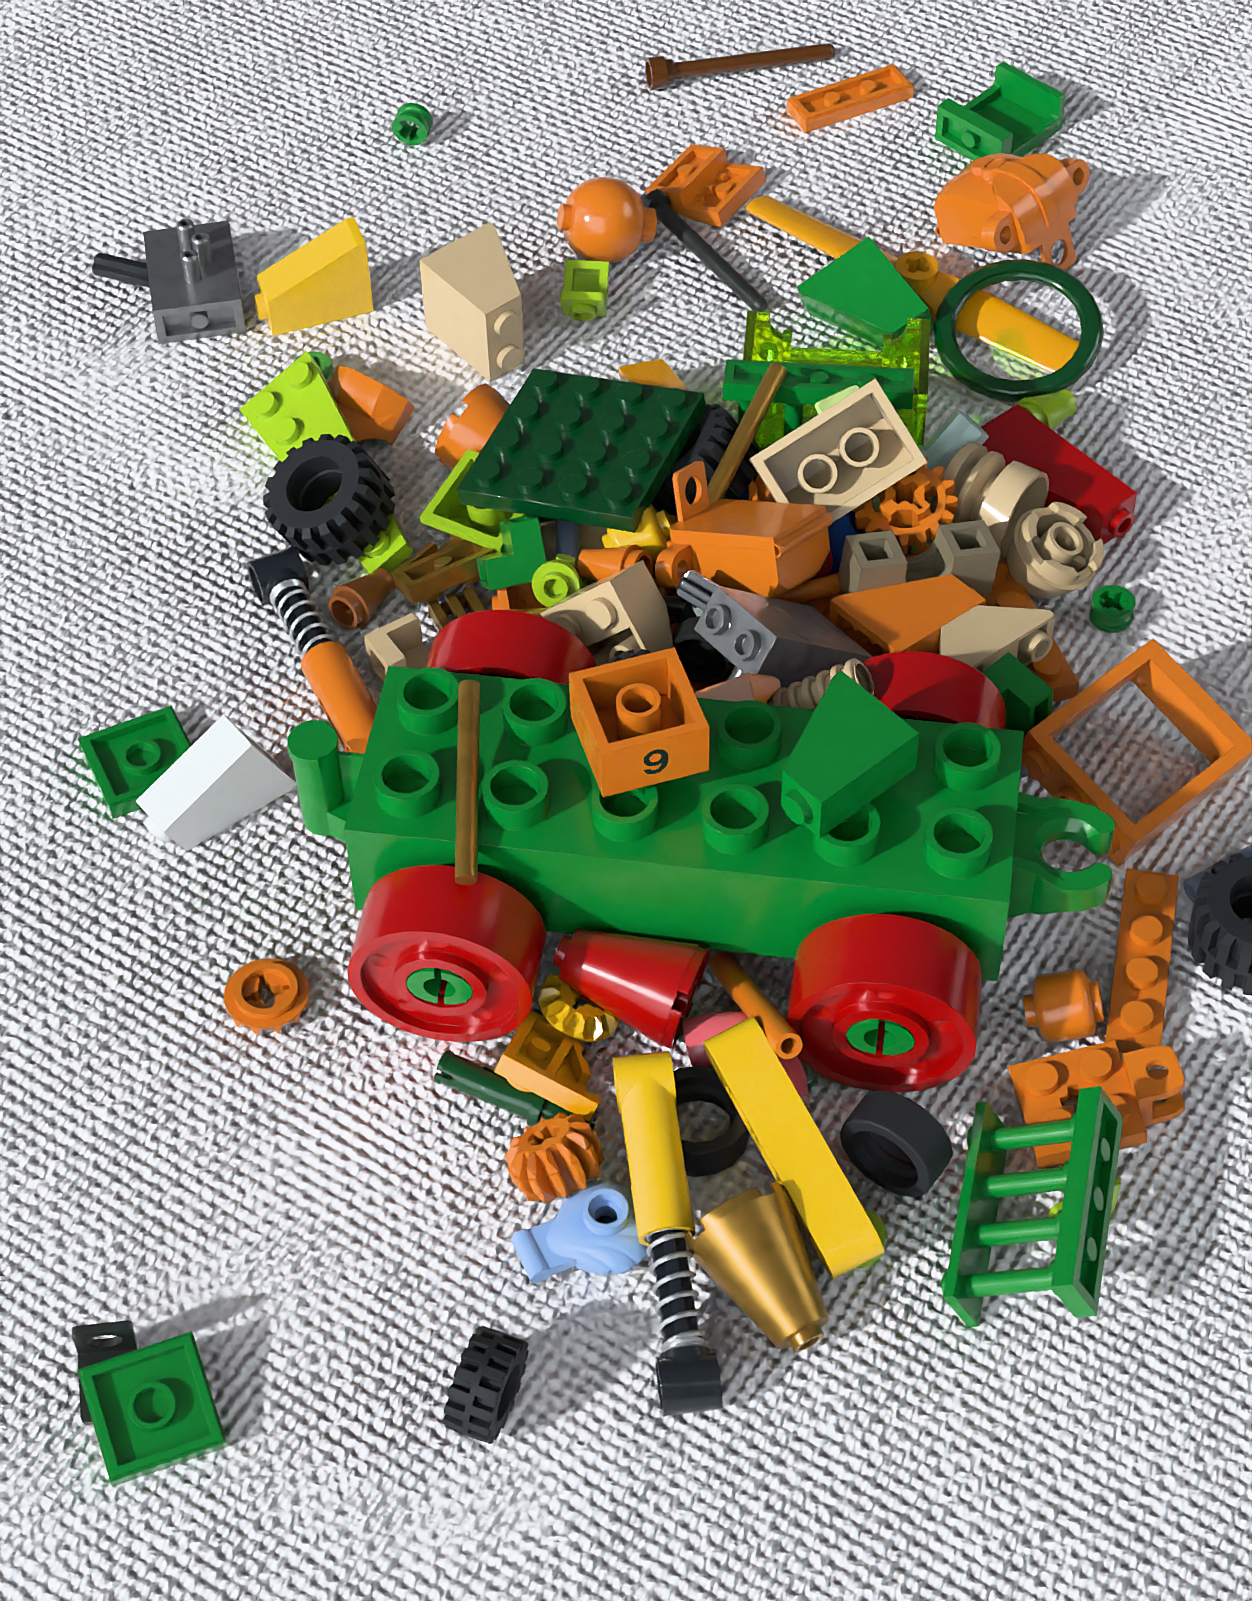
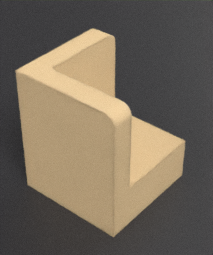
M410 613L364 635L368 668L382 686L388 666L419 669L425 668L430 652L423 644L420 619L415 613Z

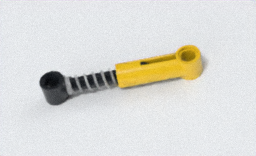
M669 1051L613 1057L616 1098L619 1113L622 1116L638 1241L640 1244L648 1246L646 1250L647 1255L653 1258V1264L649 1272L656 1278L652 1292L659 1298L655 1312L662 1319L657 1329L659 1334L664 1336L660 1348L662 1353L660 1356L655 1357L662 1416L719 1410L723 1408L718 1360L715 1349L710 1350L705 1346L706 1341L703 1339L705 1332L698 1328L697 1319L702 1313L696 1310L694 1299L698 1297L699 1293L693 1290L691 1282L696 1273L690 1271L688 1260L693 1257V1254L687 1251L684 1239L688 1231H690L693 1237L696 1231L676 1110V1088L671 1055Z

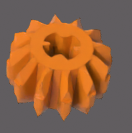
M565 1112L558 1113L555 1117L547 1120L542 1117L540 1122L534 1126H525L524 1133L514 1137L509 1142L510 1149L504 1156L508 1164L507 1170L519 1191L523 1192L528 1201H538L541 1199L544 1204L551 1203L560 1196L568 1199L570 1193L576 1189H585L586 1181L596 1178L601 1173L599 1166L605 1160L601 1151L602 1144L596 1132H593L590 1124L585 1122L581 1114L567 1116Z

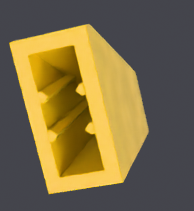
M354 217L344 219L257 275L259 294L253 295L254 307L259 321L267 320L273 336L374 312L366 242Z

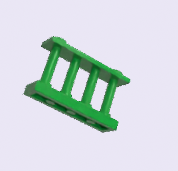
M726 359L723 400L738 402V424H740L770 364L778 363L787 369L788 373L772 402L785 404L783 437L803 425V406L805 404L815 405L816 402L850 386L856 385L860 389L874 379L877 380L896 412L899 409H913L914 368ZM756 471V475H755L754 478H753L754 481L756 480L757 476L759 475V474L757 473V471Z
M1101 1086L1079 1089L1076 1113L1072 1114L1071 1119L1006 1127L987 1101L976 1103L973 1126L967 1132L968 1155L948 1271L942 1277L943 1298L967 1327H979L983 1297L1052 1290L1061 1299L1075 1318L1097 1316L1123 1125L1122 1115ZM1072 1142L1069 1160L1065 1162L1063 1167L1004 1174L1007 1150ZM1065 1190L1062 1209L1057 1212L1056 1216L996 1223L999 1199L1002 1197ZM1057 1240L1055 1260H1052L1047 1267L988 1272L991 1248L993 1246Z

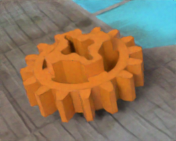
M928 463L877 494L880 498L879 511L875 513L872 506L876 495L853 509L852 512L856 513V529L866 528L865 533L892 530L904 556L907 555L909 546L913 545L922 553L926 550L927 540L931 539L934 542L938 525L954 523V513H957L958 497L953 496L955 483L953 480H944V467L942 465L929 470ZM934 496L937 502L934 514L930 511V498Z

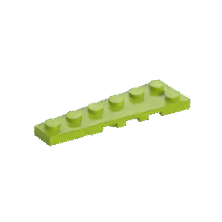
M307 351L239 409L281 462L288 457L286 452L292 447L300 448L302 441L311 437L318 441L321 434H331L334 439L338 435L347 436L351 442L355 441L350 431L351 428L345 416L339 410L334 400L335 396L319 365ZM337 493L333 494L330 498H328L327 501L323 504V506L328 504ZM395 513L387 516L391 523L386 531H380L377 536L380 540L374 547L369 544L363 549L365 554L358 558L369 573H372L377 568H383L391 573L414 553Z

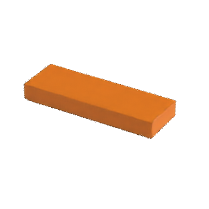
M894 64L787 98L786 110L803 131L808 133L913 98L914 86Z

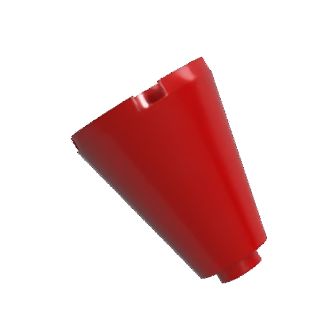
M578 928L573 937L563 935L556 950L553 965L561 968L559 973L561 981L659 1046L672 1049L682 1033L683 1019L689 1016L693 1006L691 1002L696 987L700 986L710 949L702 947L700 944Z

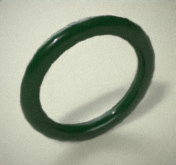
M1027 259L998 261L981 266L965 275L947 292L937 309L933 325L935 347L941 362L953 377L976 393L991 399L1009 402H1019L1027 397L1056 393L1072 386L1091 368L1100 352L1104 335L1102 314L1096 300L1080 280L1059 267L1046 262ZM1023 280L1041 283L1056 289L1066 296L1074 305L1080 318L1081 336L1079 345L1071 359L1051 374L1030 380L996 378L978 370L961 353L956 340L958 315L964 304L982 289L1005 281Z

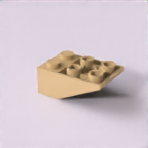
M643 560L572 593L540 613L542 618L560 625L575 635L588 648L597 666L604 665L615 656H619L623 652L632 649L634 653L641 649L650 650V653L674 647L666 603Z

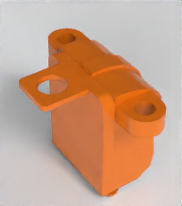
M1001 152L970 161L971 164L950 179L937 195L934 211L938 226L935 228V232L938 237L942 238L943 243L983 248L991 252L1019 254L1032 252L1039 247L1042 262L1067 270L1076 261L1068 222L1077 215L1075 204L1079 202L1078 195L1087 187L1089 167L1082 159L1063 158L1059 161L1050 154H1030L1020 157ZM1061 240L1064 247L1063 257L1055 265L1052 261L1051 252L1055 242Z
M695 461L673 474L672 480L678 522L669 527L671 540L666 542L667 548L660 552L656 560L655 577L660 587L677 589L683 575L688 570H695L722 587L778 599L787 597V593L815 576L821 569L830 551L828 527L833 523V517L829 512H826L825 505L720 499L709 503L703 461ZM690 477L695 479L697 486L696 497L692 504L687 502L685 495L686 484Z

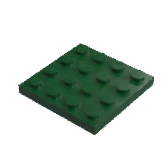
M533 368L457 487L459 502L464 505L635 533L640 525L644 511L652 504L706 409L704 393Z

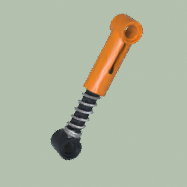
M294 546L248 561L249 577L259 602L262 606L271 605L277 609V614L283 621L285 629L289 632L292 642L296 644L298 653L302 655L301 669L329 722L336 731L345 752L364 754L377 705L345 647L339 642H335L334 637L328 634L329 628L326 624L322 623V615L315 612L316 605L310 600L308 592L309 581L298 551Z

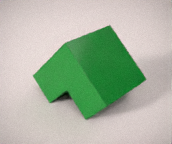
M526 515L499 521L505 551L476 557L482 587L491 591L532 582L536 570L543 563L547 562L537 517Z
M1008 652L981 672L993 682L1002 695L1006 708L1005 726L1010 730L1024 731L1025 737L1029 730L1052 714L1054 690L1011 653Z

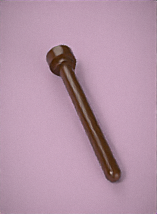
M825 43L674 63L672 59H665L663 55L647 57L645 60V75L649 90L667 89L668 84H674L675 79L830 60L835 56L836 49L832 44Z

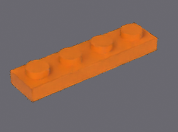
M1126 869L1105 1042L1115 1040L1119 1053L1151 1046H1161L1179 876Z

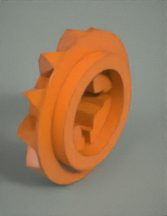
M276 958L252 961L239 968L228 980L224 990L226 1012L231 1015L237 1028L241 1026L250 1027L256 1035L262 1029L272 1028L279 1034L283 1025L289 1022L298 1023L303 1009L309 1007V983L302 970L288 961ZM262 985H266L267 991H270L273 997H275L273 1007L268 1008L261 1000Z

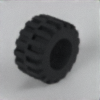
M715 403L712 405L706 404L704 413L652 502V505L659 512L665 509L668 514L677 515L672 478L675 472L695 461H703L708 486L739 426L738 422L724 407ZM754 440L748 448L723 499L737 500L756 475V470L749 459L761 452V448ZM690 477L686 484L685 495L687 502L692 504L696 497L697 486L695 479Z
M321 434L318 441L311 437L302 441L300 448L292 447L287 451L288 457L283 462L278 461L273 469L276 473L273 477H268L265 485L269 492L263 495V505L268 509L265 515L267 520L273 525L272 527L291 546H294L298 553L310 562L316 561L319 565L329 566L332 560L337 565L345 564L348 561V557L352 555L356 559L364 555L363 549L369 544L374 547L380 540L377 537L380 531H386L391 522L387 519V516L393 514L395 503L391 500L395 496L394 488L389 483L390 479L357 442H351L347 436L338 435L334 439L331 434ZM337 493L328 504L323 506V504L327 501L328 498H330L333 494Z
M1242 853L1230 855L1229 863L1220 860L1212 865L1211 873L1205 872L1201 878L1189 923L1188 945L1193 946L1191 955L1196 963H1205L1203 972L1210 979L1219 977L1222 979L1220 986L1229 990L1236 986L1243 989L1244 995L1252 996V926L1241 920L1243 918H1252V855L1251 857H1245Z

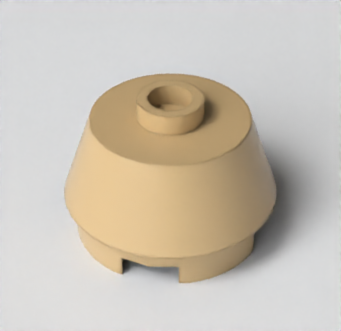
M1052 502L1049 507L1029 510L1018 519L1007 553V566L1012 578L1022 585L1029 594L1044 599L1054 598L1084 588L1093 581L1104 558L1103 541L1101 538L1098 541L1094 540L1091 532L1083 524L1087 517L1081 511L1065 503Z

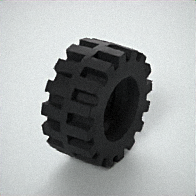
M483 1325L476 1329V1333H473L469 1339L468 1347H465L461 1355V1362L459 1367H456L453 1383L449 1387L447 1394L449 1398L444 1407L445 1416L443 1418V1424L446 1428L488 1444H492L494 1439L498 1438L501 1428L505 1426L509 1411L514 1406L515 1396L521 1386L520 1381L525 1373V1362L529 1352L527 1350L528 1342Z

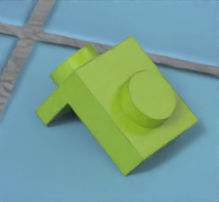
M566 260L563 291L560 293L563 316H570V318L577 321H592L596 317H606L610 277L609 262Z

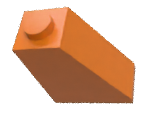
M948 574L838 595L830 601L829 621L873 657L900 651H921L938 654L941 627L977 605L986 606V599L954 575Z

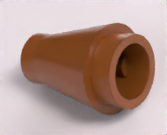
M377 568L368 575L336 587L328 601V610L332 619L340 627L347 630L365 627L386 598L395 591L396 586L393 576L387 570Z

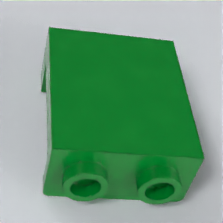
M1001 62L996 66L994 84L969 103L962 106L947 98L938 105L935 139L973 161L977 158L1000 152L1024 157L1062 129L1066 97L1060 91L1005 62Z

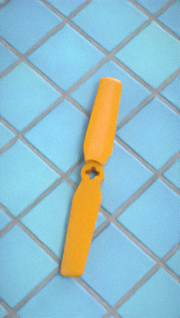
M769 196L754 198L746 206L747 212L835 259L863 241ZM879 248L928 307L930 315L935 319L937 309L942 300L960 279L938 271V262L930 254L911 251L896 257ZM983 289L975 293L964 304L956 323V330L1050 373L1060 369L1067 363L1079 345V342Z

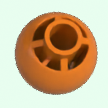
M596 177L578 185L568 196L566 204H560L557 215L558 229L563 230L564 238L574 253L586 261H606L609 264L618 263L628 258L636 251L641 242L651 243L654 239L657 225L656 210L644 207L641 197L635 189L624 181L612 177Z

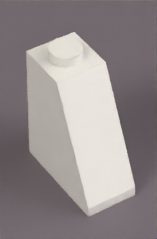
M223 714L136 802L149 816L143 823L155 837L164 844L172 839L188 851L291 791L297 784L265 749Z

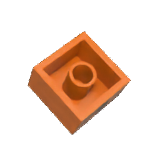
M675 647L569 673L571 719L603 797L709 771V725Z

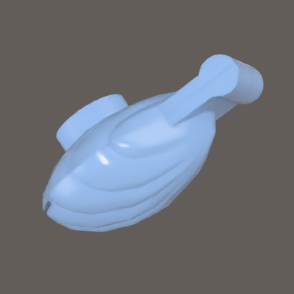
M612 1179L586 1182L585 1189H576L570 1193L568 1199H564L555 1219L530 1229L520 1230L511 1237V1242L532 1283L543 1282L550 1276L572 1267L602 1275L624 1274L632 1270L634 1266L641 1263L648 1256L646 1252L648 1246L642 1245L638 1241L631 1186L621 1184Z

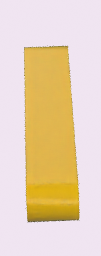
M751 1016L703 1041L704 1049L714 1070L775 1180L782 1184L787 1191L795 1216L832 1280L883 1254L885 1251L874 1226L755 1018Z

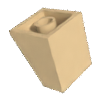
M491 222L419 260L425 325L431 333L490 382L525 363L521 293L496 227Z

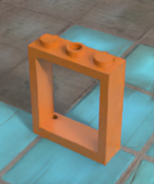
M1153 638L1029 730L1023 739L1021 764L1028 770V776L1038 781L1052 797L1093 805L1113 818L1115 830L1112 846L1106 855L1119 867L1241 771L1252 756V739ZM1129 681H1132L1211 763L1208 768L1136 824L1120 810L1054 740L1061 732Z

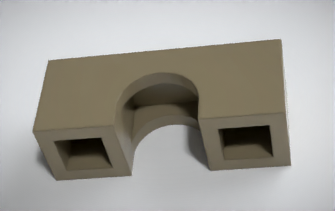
M984 520L938 525L936 537L932 545L924 552L912 557L904 556L892 530L848 535L845 537L838 581L843 593L848 594L952 574L967 586L975 589L982 597L990 596L1001 551Z

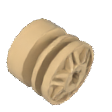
M969 442L957 452L944 472V480L954 481L955 490L953 496L958 497L957 513H954V523L984 520L1001 551L999 561L1004 562L1003 557H1007L1018 519L1029 510L1044 508L1048 496L1049 479L1046 473L1021 462L1013 461L1005 467L1006 462L1003 454L994 451L988 452L986 447L978 443ZM933 497L930 511L934 514L937 502Z

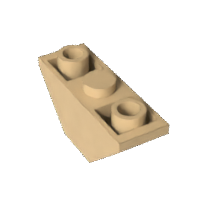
M977 605L941 627L938 654L960 660L980 672L984 671L1008 652L1027 666L1032 662L1042 660L1050 651L1053 644L1052 634L1055 614L1045 609Z

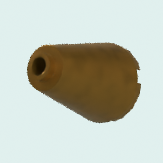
M773 1182L770 1183L773 1190L771 1194L762 1196L758 1188L755 1187L724 1202L699 1220L705 1231L695 1240L690 1231H688L684 1239L687 1251L693 1254L695 1261L778 1349H785L791 1346L794 1353H798L813 1346L824 1337L821 1328L828 1322L829 1318L789 1195L782 1184Z

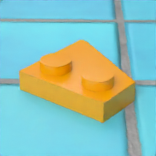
M530 1010L528 1017L520 1025L502 1054L494 1072L506 1078L516 1089L524 1092H533L573 1114H581L589 1122L600 1102L598 1094L590 1093L587 1090L586 1085L592 1074L588 1062L581 1054L583 1051L581 1040L563 1034L549 1023L544 1016Z

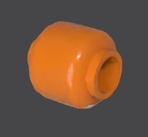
M1082 969L1037 975L1033 981V994L1023 995L1027 1027L1038 1026L1041 1037L1047 1042L1053 1043L1088 1038L1095 1033L1098 1022H1105L1098 979L1089 980V976Z

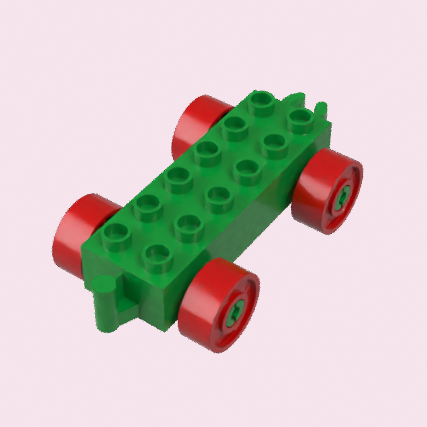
M484 610L458 617L445 625L434 638L425 668L415 669L388 666L364 754L340 751L336 731L329 725V722L322 720H309L300 723L291 730L287 737L288 753L293 761L302 820L306 829L313 834L320 836L330 835L346 843L355 907L358 910H362L348 964L347 976L349 985L357 999L380 1019L415 1035L451 1042L484 1041L510 1033L519 1027L530 1013L546 940V931L574 934L580 928L700 944V946L707 949L794 958L795 964L787 1022L802 1039V1050L797 1056L812 1070L828 1079L847 1086L870 1091L880 1090L900 1093L925 1090L953 1080L968 1068L976 1052L982 980L998 981L1007 919L1027 913L1041 915L1086 911L1105 903L1108 899L1113 875L1109 866L1096 862L1078 871L1065 872L1050 866L1043 858L1042 850L1049 843L1056 840H1070L1078 842L1094 855L1107 854L1112 846L1115 821L1093 805L1054 797L1041 799L1019 792L1024 731L1005 729L1006 708L997 687L983 673L960 660L921 651L886 653L861 662L868 669L872 677L874 697L919 732L916 769L820 839L803 824L798 825L794 823L781 806L782 770L814 713V709L768 705L755 700L736 702L697 698L709 725V771L603 797L571 719L569 673L596 667L597 664L588 648L571 632L545 618L519 611ZM464 680H474L480 684L477 882L471 885H461L455 882L458 685Z

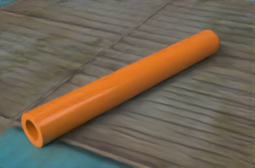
M719 952L715 954L709 964L713 975L748 1018L751 1016L755 1018L770 1046L779 1057L783 1059L796 1057L801 1052L803 1046L800 1036L730 953Z

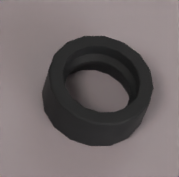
M704 1066L685 1067L673 1071L676 1088V1106L684 1102L700 1100L717 1105L725 1110L730 1118L729 1129L723 1135L711 1141L691 1142L681 1139L686 1175L691 1177L715 1175L733 1166L745 1152L750 1133L716 1071L713 1068Z
M876 1090L865 1095L846 1119L839 1133L842 1148L859 1171L878 1186L900 1196L918 1197L928 1193L953 1156L951 1140L942 1125L925 1108L910 1098L892 1091Z

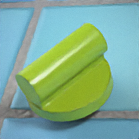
M557 554L555 560L543 563L534 573L532 590L537 600L544 606L549 608L581 589V579L574 568V557L567 554Z

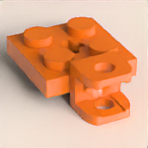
M1112 1040L1008 1066L1009 1078L1024 1125L1071 1119L1072 1114L1076 1113L1075 1109L1072 1106L1063 1107L1062 1104L1068 1101L1069 1097L1079 1096V1089L1101 1086L1123 1117L1119 1148L1121 1150L1147 1143L1146 1126L1170 1121L1185 1111V1100L1181 1093L1185 1087V1079L1175 1051L1168 1046H1151L1122 1053V1061L1116 1041ZM1155 1065H1160L1166 1068L1148 1071L1150 1067ZM1168 1098L1165 1102H1162V1103H1155V1102H1154V1101H1158V1100H1162V1099ZM1072 1142L1032 1147L1038 1169L1064 1164L1068 1161Z

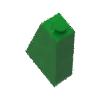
M869 236L796 287L804 309L809 315L897 355H900L908 348L919 346L934 331L928 307Z
M841 670L832 677L782 770L781 806L784 812L794 823L798 825L803 824L820 839L916 769L919 732Z

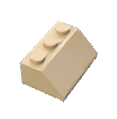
M876 379L749 459L775 502L825 505L826 512H829L833 517V522L928 463Z

